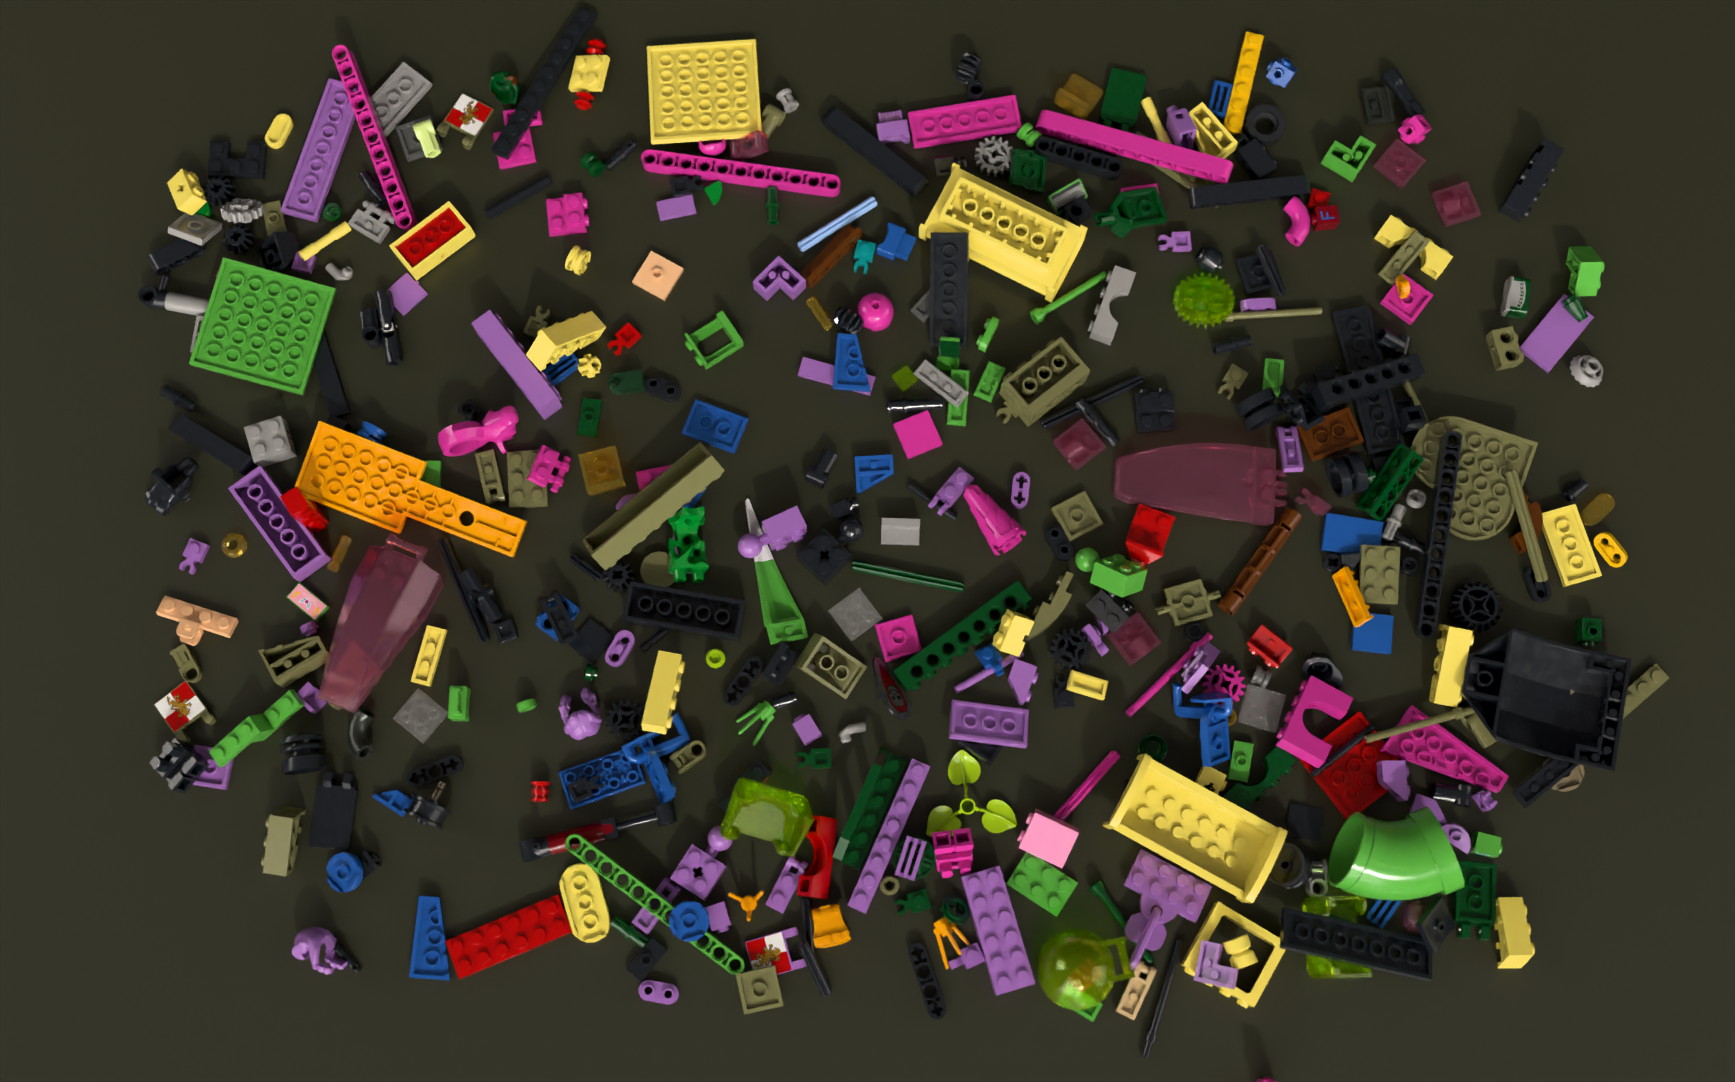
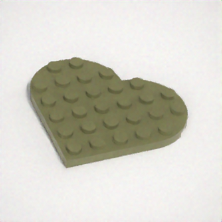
M1445 416L1425 424L1424 428L1418 431L1412 442L1411 449L1424 459L1415 473L1424 484L1433 489L1440 439L1450 431L1458 432L1462 437L1450 533L1461 539L1471 541L1493 537L1506 527L1515 510L1506 473L1517 470L1523 487L1538 443L1460 417ZM1448 436V443L1454 445V439ZM1445 455V461L1448 464H1451V457ZM1413 457V459L1411 460V463H1412V464H1413V462H1414L1415 459H1416V458H1414V457ZM1443 474V481L1449 483V476ZM1440 492V499L1446 502V494ZM1438 511L1437 517L1439 520L1443 521L1444 514Z

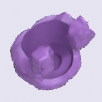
M582 688L580 694L583 702L593 712L579 710L568 716L572 698L565 694L560 699L558 708L565 724L564 732L576 740H582L585 737L596 734L602 722L601 710L596 701V696L589 688Z
M310 927L301 930L296 935L292 954L299 960H305L310 957L313 969L324 974H332L336 967L342 970L348 963L345 960L339 959L336 952L332 951L337 947V938L333 937L329 930L322 927ZM323 943L326 945L325 961L330 963V966L319 962L320 947Z

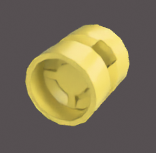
M1248 934L1223 942L1227 954L1232 955L1229 959L1232 968L1241 969L1258 962L1255 952L1249 950L1251 942Z

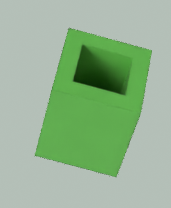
M1474 832L1471 836L1469 852L1489 858L1498 857L1503 849L1502 838L1482 832Z

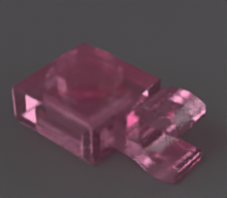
M1307 489L1301 491L1306 496L1305 499L1299 496L1295 499L1299 504L1307 503V506L1316 515L1324 516L1332 507L1317 495L1313 496Z

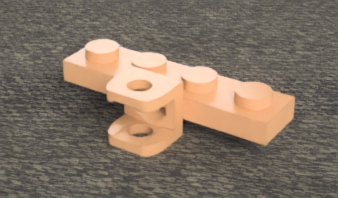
M164 596L156 611L159 616L178 621L176 633L180 636V641L195 646L200 641L204 633L203 630L231 638L239 622L237 618L168 596Z

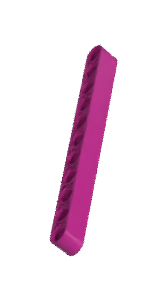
M337 45L332 51V56L395 222L398 227L408 232L418 224L355 56L344 45ZM346 53L345 57L341 59L342 54ZM352 69L351 74L347 75L348 71ZM359 86L358 90L353 92L354 88ZM365 102L364 107L360 108V105ZM371 119L370 124L366 125L367 120ZM378 135L377 140L372 142L373 137ZM384 152L383 157L379 158V154ZM390 169V173L385 175L386 170ZM397 185L396 190L391 192L392 187ZM403 202V206L398 209V204ZM410 219L409 224L404 226L405 220Z
M1049 110L1041 111L1035 127L1037 131L1045 135L1222 184L1228 182L1233 168V163L1223 158Z
M651 149L645 150L641 155L644 169L653 173L681 177L688 176L689 178L700 175L703 180H720L725 183L761 188L774 186L778 190L826 197H836L840 193V179L833 174ZM648 159H654L652 163L646 162ZM667 161L673 162L671 165H664ZM684 164H690V165H691V166L688 167V168L682 167ZM704 166L709 167L708 170H701ZM720 169H727L725 173L719 172ZM740 171L745 172V174L742 176L737 175V173ZM757 174L764 175L762 178L755 177ZM776 176H780L782 179L776 181L773 178ZM799 179L800 182L793 183L792 180ZM812 181L818 182L815 186L810 185ZM829 184H835L836 187H835V188H829L828 185H829Z

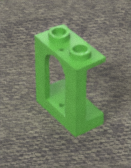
M723 311L716 314L717 318L691 335L684 334L686 347L689 351H694L696 362L699 366L703 365L706 370L744 346L742 338ZM723 328L732 342L710 356H702L697 349L698 344Z

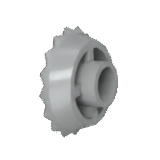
M1590 355L1577 356L1570 362L1571 375L1581 385L1594 388L1602 381L1603 367L1595 357Z

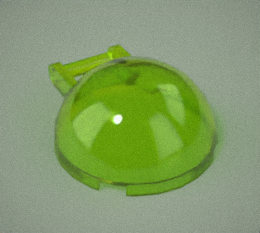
M1077 928L1064 930L1050 938L1042 947L1037 963L1038 979L1047 997L1063 1008L1086 1010L1098 1005L1107 998L1108 993L1113 987V982L1134 978L1135 974L1131 971L1125 942H1127L1126 937L1103 941L1102 938L1091 931ZM1115 944L1118 947L1124 973L1115 976L1114 959L1108 947Z

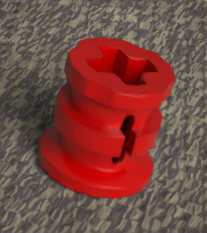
M532 781L533 789H531L533 797L531 801L549 802V798H547L549 789H547V786L550 785V782Z

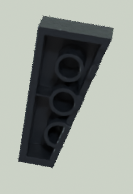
M1545 138L1530 156L1499 212L1517 222L1522 217L1526 218L1532 209L1530 205L1535 203L1540 196L1539 190L1543 189L1549 179L1547 177L1555 170L1556 163L1565 149Z

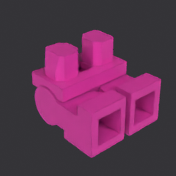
M970 828L952 830L953 839H951L950 831L932 833L937 871H940L942 878L953 876V869H960L961 875L971 874V867H973V840Z

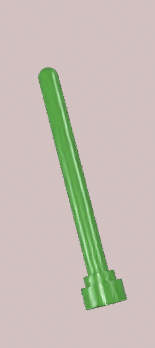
M1103 271L1044 308L1033 309L1030 311L1032 320L1036 324L1041 323L1048 313L1107 278L1108 273Z

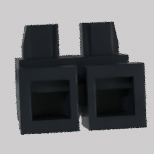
M174 738L172 742H166L162 746L163 752L161 755L153 757L150 761V765L158 771L161 777L167 779L170 789L181 793H186L196 781L194 777L199 778L210 765L201 754L195 751V748L190 743L184 740L180 741L178 738Z

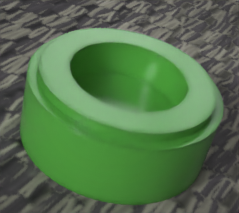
M533 698L516 704L518 712H526L536 708L537 703Z

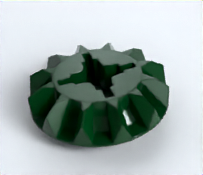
M948 895L941 901L940 911L944 913L943 918L946 917L949 923L953 922L957 926L968 921L970 909L961 897ZM956 906V914H953L952 908Z

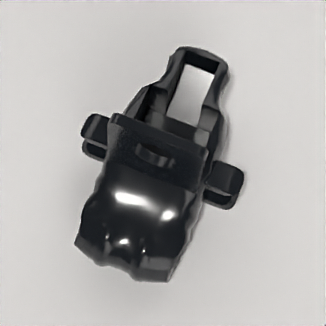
M185 457L180 463L170 465L164 471L158 467L152 471L151 474L156 479V482L145 494L144 500L147 505L152 507L156 513L165 516L172 511L174 505L180 499L184 502L189 501L191 497L187 491L193 483L195 472L199 469L198 463L191 457Z

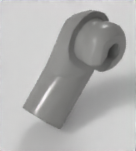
M329 263L325 267L336 280H349L353 276L352 268L347 266L339 270L333 263Z
M865 722L853 723L845 727L839 734L841 742L848 743L851 741V734L866 731Z

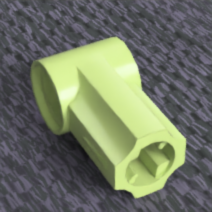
M431 119L413 124V129L417 139L420 140L426 158L438 156L441 150L435 137L436 132Z

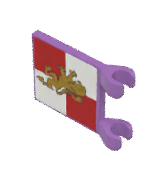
M793 927L745 942L752 970L776 965L777 974L779 975L806 967L807 964L804 959L792 962L786 938L799 934L798 928Z

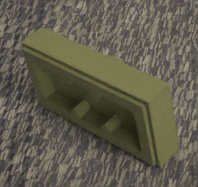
M278 200L262 204L268 237L274 231L287 232L285 217L280 211L282 202Z

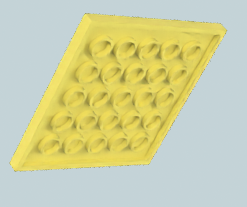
M756 39L647 46L652 144L754 138L755 133L762 137Z

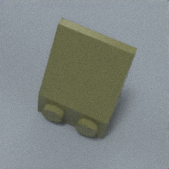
M814 633L794 663V666L844 699H847L867 666L817 633Z

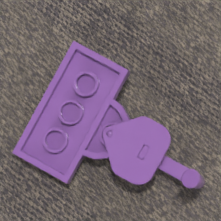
M1142 849L1139 850L1123 884L1141 894L1139 903L1140 910L1142 911L1131 915L1125 927L1126 937L1137 944L1130 959L1124 961L1122 965L1125 972L1133 971L1138 966L1145 948L1156 951L1162 946L1167 935L1163 923L1174 919L1177 914L1194 923L1197 922L1212 888L1211 885Z

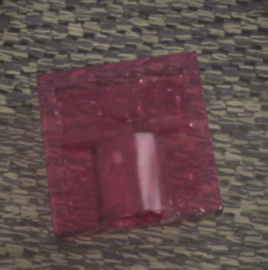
M1467 181L1431 194L1445 228L1481 215Z
M1083 418L1052 442L1076 471L1106 449L1104 443Z
M1138 612L1114 633L1110 632L1107 635V638L1129 666L1135 664L1161 644L1160 640Z

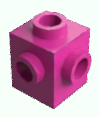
M1420 114L1405 119L1398 131L1405 143L1418 144L1426 138L1425 134L1432 128Z

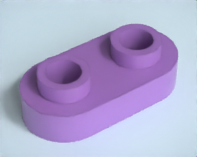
M622 630L618 632L605 654V660L610 666L619 667L625 662L635 644V637L630 631ZM624 638L629 639V642L627 644L622 643V640ZM615 654L619 655V659L617 661L612 660V657Z
M646 980L639 986V995L646 1001L673 1004L678 1000L679 990L673 984ZM646 987L652 988L651 994H646ZM667 990H670L672 992V996L670 998H667L665 996V992Z

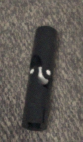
M380 290L375 292L374 295L378 318L382 322L380 330L387 366H398L403 363L397 325L395 324L392 294L390 290ZM384 333L389 334V335L393 334V336H391V337H389V338H385V334H384Z

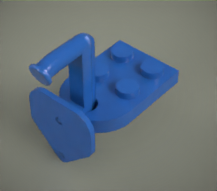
M1173 682L1174 713L1178 717L1200 719L1199 736L1203 766L1211 767L1231 759L1228 716L1233 709L1232 696L1224 692H1205L1190 698L1191 702L1204 703V707L1182 705L1181 689L1184 685ZM1216 702H1223L1224 707L1220 704H1216Z
M679 712L672 716L679 737L654 746L652 740L657 738L660 733L651 732L621 747L628 761L644 764L661 804L669 803L675 797L676 788L672 781L669 782L667 767L664 763H661L659 757L681 749L690 743L689 734L681 717L678 715ZM641 746V753L634 755L631 748Z

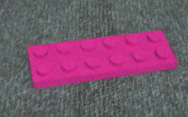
M1015 95L913 111L907 114L914 149L1018 132L1022 127Z

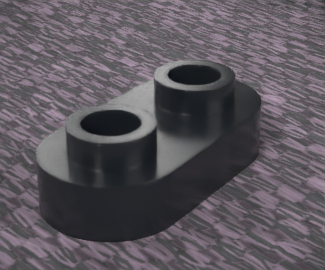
M656 375L649 376L645 380L644 386L650 395L670 403L679 400L681 391L676 383ZM652 382H657L655 387L650 386ZM669 389L674 390V393L669 394L667 392Z
M1050 525L1044 533L1046 542L1058 560H1069L1074 553L1071 542L1060 526ZM1056 531L1058 533V536L1053 537L1051 535V532ZM1061 548H1067L1068 552L1062 553Z
M1532 565L1524 570L1523 577L1530 597L1536 603H1544L1551 597L1548 580L1537 582L1536 578H1531L1530 573H1534ZM1537 591L1541 592V597L1537 595Z

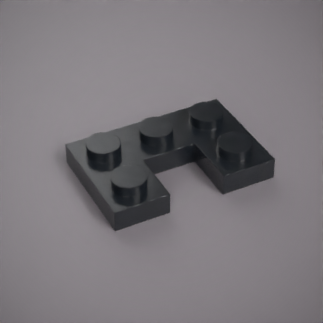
M210 141L207 176L213 178L215 175L219 178L222 175L228 179H265L267 143L247 141L246 159L230 158L231 144L229 141Z

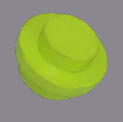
M712 649L706 655V662L712 668H720L725 663V655L719 649Z

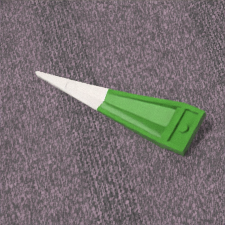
M747 498L745 505L750 534L759 536L763 533L750 500ZM768 545L762 546L760 554L754 557L764 627L767 628L770 644L806 639L808 634L804 619L780 574Z

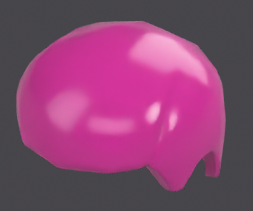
M726 139L699 141L700 151L709 156H716L726 148Z

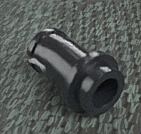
M1579 479L1570 488L1564 489L1563 497L1569 502L1575 501L1579 494L1588 489V484L1584 480Z
M788 691V694L772 698L775 710L788 705L795 706V703H798L795 692Z

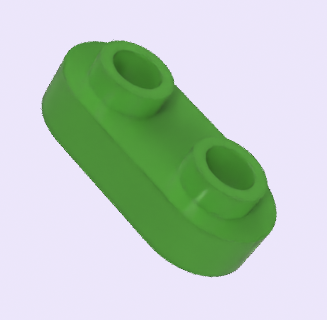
M993 316L991 319H987L984 325L986 331L984 335L980 334L976 345H979V350L986 352L1000 321L999 318Z

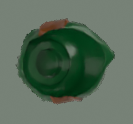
M507 71L494 72L490 77L489 83L491 94L495 95L496 99L501 103L516 104L520 92L517 78Z

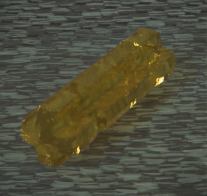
M814 296L810 297L807 300V305L809 308H812L813 314L822 324L824 330L833 327L831 319L827 317L828 315L822 306L818 304V300Z
M341 536L340 544H337L331 557L332 561H329L327 569L330 571H338L339 563H342L348 550L347 546H350L352 541L350 537Z

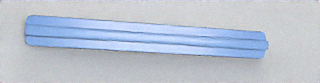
M873 196L869 197L797 243L798 248L802 252L806 251L877 206L876 199Z

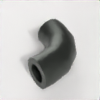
M359 705L353 712L347 729L348 745L357 760H364L373 752V746L367 738L369 724L375 716L371 710L362 705Z

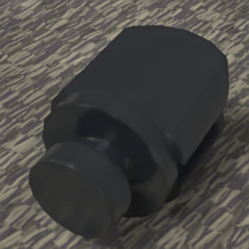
M856 497L852 498V501L849 498H844L833 503L830 511L835 519L843 520L852 516L855 513L854 508L858 509L860 506Z

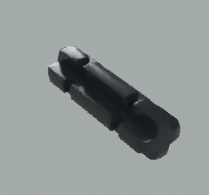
M573 553L569 561L599 582L603 577L602 572L599 569L596 570L584 558L581 559L582 557L577 553Z

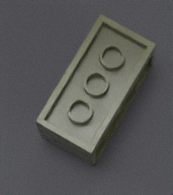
M1062 337L1057 340L1052 339L1046 345L1047 348L1034 353L1028 363L1024 361L1017 367L1018 370L1015 373H1008L1000 385L999 394L1017 411L1018 416L1027 427L1083 385L1091 371Z

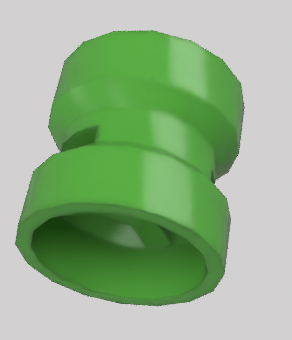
M1027 122L1021 127L1016 136L1024 140L1029 148L1035 146L1037 139L1042 137V134L1039 131H1035L1033 126Z

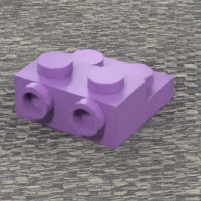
M1209 642L1204 647L1199 646L1193 654L1195 658L1193 660L1189 658L1183 665L1185 670L1181 676L1184 678L1183 682L1185 684L1181 690L1186 694L1190 692L1207 672L1220 653Z

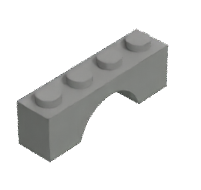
M1116 265L1113 271L1109 270L1106 281L1109 282L1107 288L1103 287L1100 298L1103 299L1101 305L1097 304L1094 314L1097 315L1096 320H1091L1088 331L1091 332L1090 339L1111 345L1118 322L1112 317L1109 304L1119 296H1128L1136 272Z

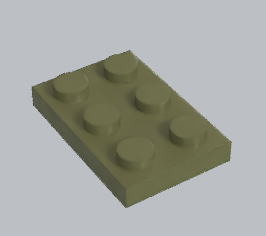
M539 450L507 452L510 509L549 506L548 483L543 488L527 480Z
M1360 545L1361 557L1359 560L1358 587L1364 602L1398 605L1400 547Z

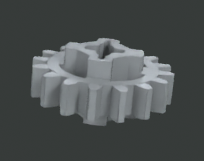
M992 136L991 141L985 138V144L979 143V148L975 149L976 155L974 160L977 161L976 167L981 166V173L987 171V176L993 173L994 177H996L998 172L1004 175V170H1010L1009 165H1011L1013 147H1007L1008 141L1003 143L1001 137L997 141Z
M235 198L232 200L233 202H226V205H222L221 208L223 220L233 221L234 223H249L252 219H259L258 216H263L262 213H264L261 201H257V199L251 200L250 198Z

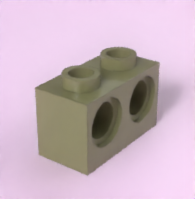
M1513 326L1491 330L1485 336L1496 371L1517 367L1523 362L1524 354L1522 349L1519 348L1518 334L1514 331ZM1500 336L1504 337L1506 339V342H1503L1500 339ZM1506 354L1510 355L1512 360L1507 359Z

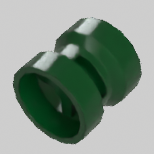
M592 151L587 153L580 161V165L587 169L593 178L599 176L606 168L605 163L602 160H598L597 155Z

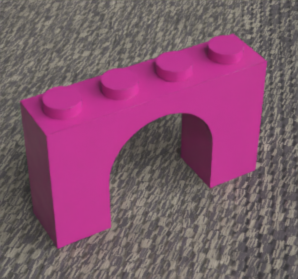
M1311 675L1306 681L1303 680L1298 688L1301 692L1299 696H1295L1291 703L1293 709L1284 718V722H1286L1284 728L1281 727L1277 733L1278 741L1276 746L1319 768L1325 762L1332 745L1320 740L1307 731L1303 723V712L1306 709H1318L1340 720L1346 715L1353 698Z

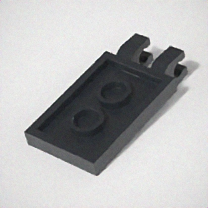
M324 771L323 784L317 787L309 846L350 850L358 791L354 787L355 775L344 773L343 786L334 785L336 773Z

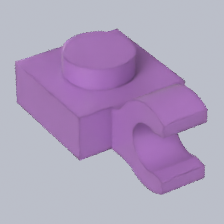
M976 942L961 949L962 954L960 957L949 961L948 964L951 970L963 964L966 969H969L984 962L985 959Z

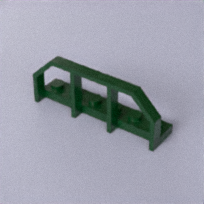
M880 748L832 856L833 859L860 870L907 764V760L891 754L885 748Z

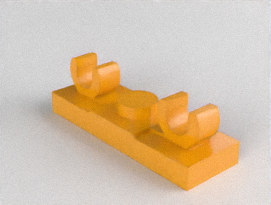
M1343 567L1332 575V578L1354 627H1360L1372 619L1374 615H1370L1368 611L1370 606L1364 602V598L1357 585L1359 582L1358 580L1355 581L1352 576L1355 574L1354 571H1350L1349 567Z

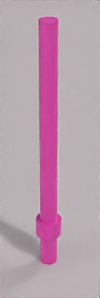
M1207 632L1198 642L1195 641L1190 646V650L1131 705L1125 713L1129 717L1134 715L1183 667L1189 658L1194 657L1193 654L1199 646L1204 647L1213 638L1212 635Z

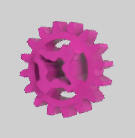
M1223 664L1222 668L1216 665L1215 671L1209 669L1208 673L1210 675L1203 677L1207 680V682L1202 683V686L1207 687L1203 693H1228L1232 696V703L1233 700L1238 702L1240 700L1238 695H1244L1241 689L1245 688L1246 685L1241 684V681L1245 678L1238 676L1241 672L1240 670L1233 671L1234 666L1227 669L1226 664ZM1225 673L1231 675L1233 678L1226 676ZM1214 676H1216V682L1214 685L1211 686L1212 679ZM1223 682V684L1227 683L1228 686L1225 688L1221 687L1220 684ZM1236 685V691L1232 695V688Z

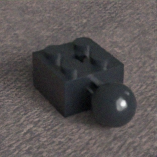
M856 518L843 520L839 526L840 534L836 538L823 529L797 555L798 561L826 586L852 559V554L843 546L847 542H855L862 537L864 531L862 523ZM827 554L828 560H826L825 558L821 560V555Z

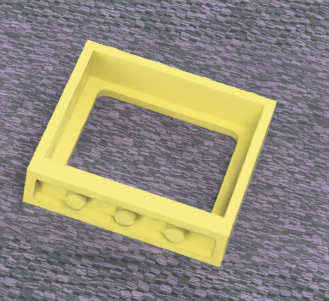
M1215 902L1180 965L1185 967L1183 971L1193 977L1195 976L1201 940L1209 941L1221 917L1224 916L1274 946L1272 953L1249 993H1245L1237 987L1234 990L1216 986L1220 988L1219 993L1228 998L1233 996L1238 999L1236 1003L1246 1009L1248 1006L1255 1007L1285 949L1280 948L1279 937L1222 903Z

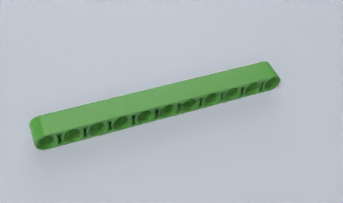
M573 834L566 839L565 846L568 851L669 926L666 912L673 910L676 907L582 835ZM573 837L578 838L581 842L580 847L577 849L572 848L570 845ZM588 850L596 852L595 860L590 861L587 859L586 853ZM604 862L612 864L611 872L606 873L603 871L602 864ZM620 874L628 876L629 881L627 884L622 885L618 882ZM636 886L644 888L645 894L642 897L634 894ZM651 899H659L661 906L658 909H653L650 906ZM708 930L704 934L709 938L708 944L701 945L698 943V940L690 941L692 945L729 973L739 974L743 971L744 959L742 956ZM722 947L725 950L724 956H715L714 949ZM738 959L741 962L740 968L732 969L730 961Z

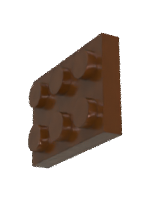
M1349 407L1324 416L1325 420L1307 431H1304L1300 426L1297 427L1298 436L1311 463L1364 442Z

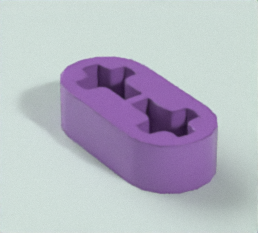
M1274 298L1245 299L1240 301L1241 312L1275 310L1276 303Z
M1024 472L1015 474L1012 481L1010 501L1016 509L1024 508L1028 502L1030 477ZM1020 477H1023V480L1026 481L1023 483L1022 489L1019 488V482L1016 481ZM1018 492L1022 493L1021 499H1024L1021 504H1017V500H1014V498L1018 497Z

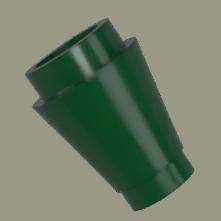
M1573 294L1562 301L1563 308L1578 323L1588 317L1580 296L1577 297L1576 294Z

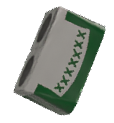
M1510 276L1506 280L1501 316L1523 319L1526 316L1531 279Z

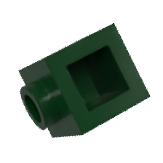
M1582 617L1575 621V643L1582 644V647H1595L1596 644L1602 642V619Z

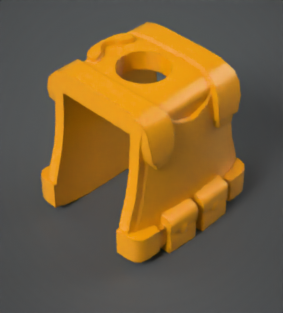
M839 904L812 909L815 948L833 947L851 940L849 930L842 919Z

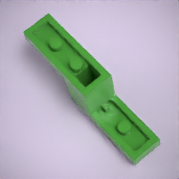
M294 689L289 690L263 714L248 716L213 747L209 753L219 768L224 767L250 743L267 739L301 709L304 703Z

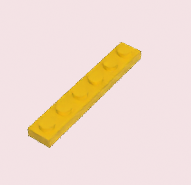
M1247 31L1244 36L1223 123L1227 131L1235 136H1239L1242 130L1264 38L1263 35Z

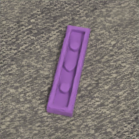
M803 357L798 376L833 386L835 365ZM867 375L868 383L872 391L875 376ZM854 391L869 396L871 395V392Z

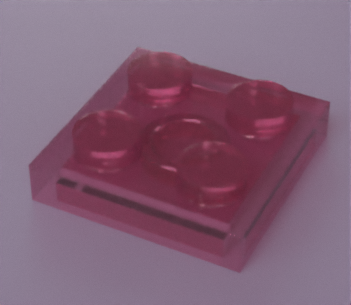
M1396 139L1375 163L1373 168L1403 189L1426 160L1399 139Z

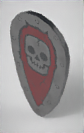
M878 657L874 658L872 667L879 690L876 694L877 698L883 700L884 705L894 717L899 720L908 719L912 714V706L905 691L887 665Z

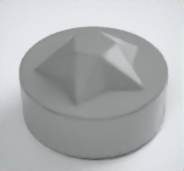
M1412 489L1407 493L1406 503L1413 508L1424 506L1426 495L1423 491Z

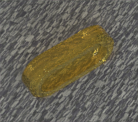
M1606 493L1597 496L1582 510L1580 514L1582 522L1588 526L1599 523L1614 508L1615 501L1613 497Z

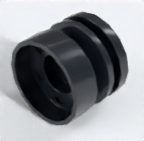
M300 733L280 739L279 746L286 747L280 750V754L290 755L289 758L281 761L282 774L298 775L324 770V755L314 754L315 751L323 748V744H316L322 741V735Z

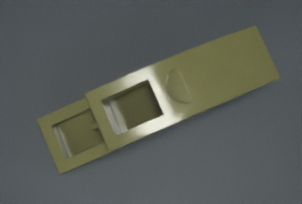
M1067 571L1064 576L1060 575L1056 583L1059 586L1057 592L1052 591L1047 601L1051 604L1043 602L1041 606H1036L1032 614L1035 616L1034 624L1029 635H1026V640H1030L1042 633L1062 613L1072 597V594L1066 592V589L1074 574Z

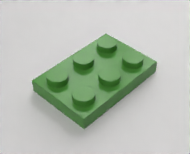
M1026 852L1006 884L1057 917L1078 883L1041 858Z

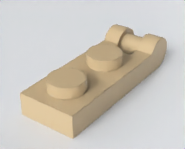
M1139 961L1117 1005L1116 1012L1135 1020L1157 968L1153 966L1148 967L1144 965L1143 961ZM1140 972L1147 975L1145 980L1139 977Z

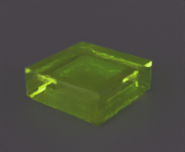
M907 365L892 375V379L902 392L918 381Z

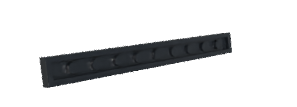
M580 5L491 148L493 154L509 160L597 18L596 12Z

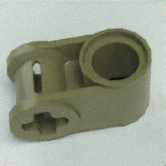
M693 741L673 753L669 760L674 762L678 768V773L682 774L706 756L707 747L701 741ZM696 745L702 746V753L699 755L693 754V748Z

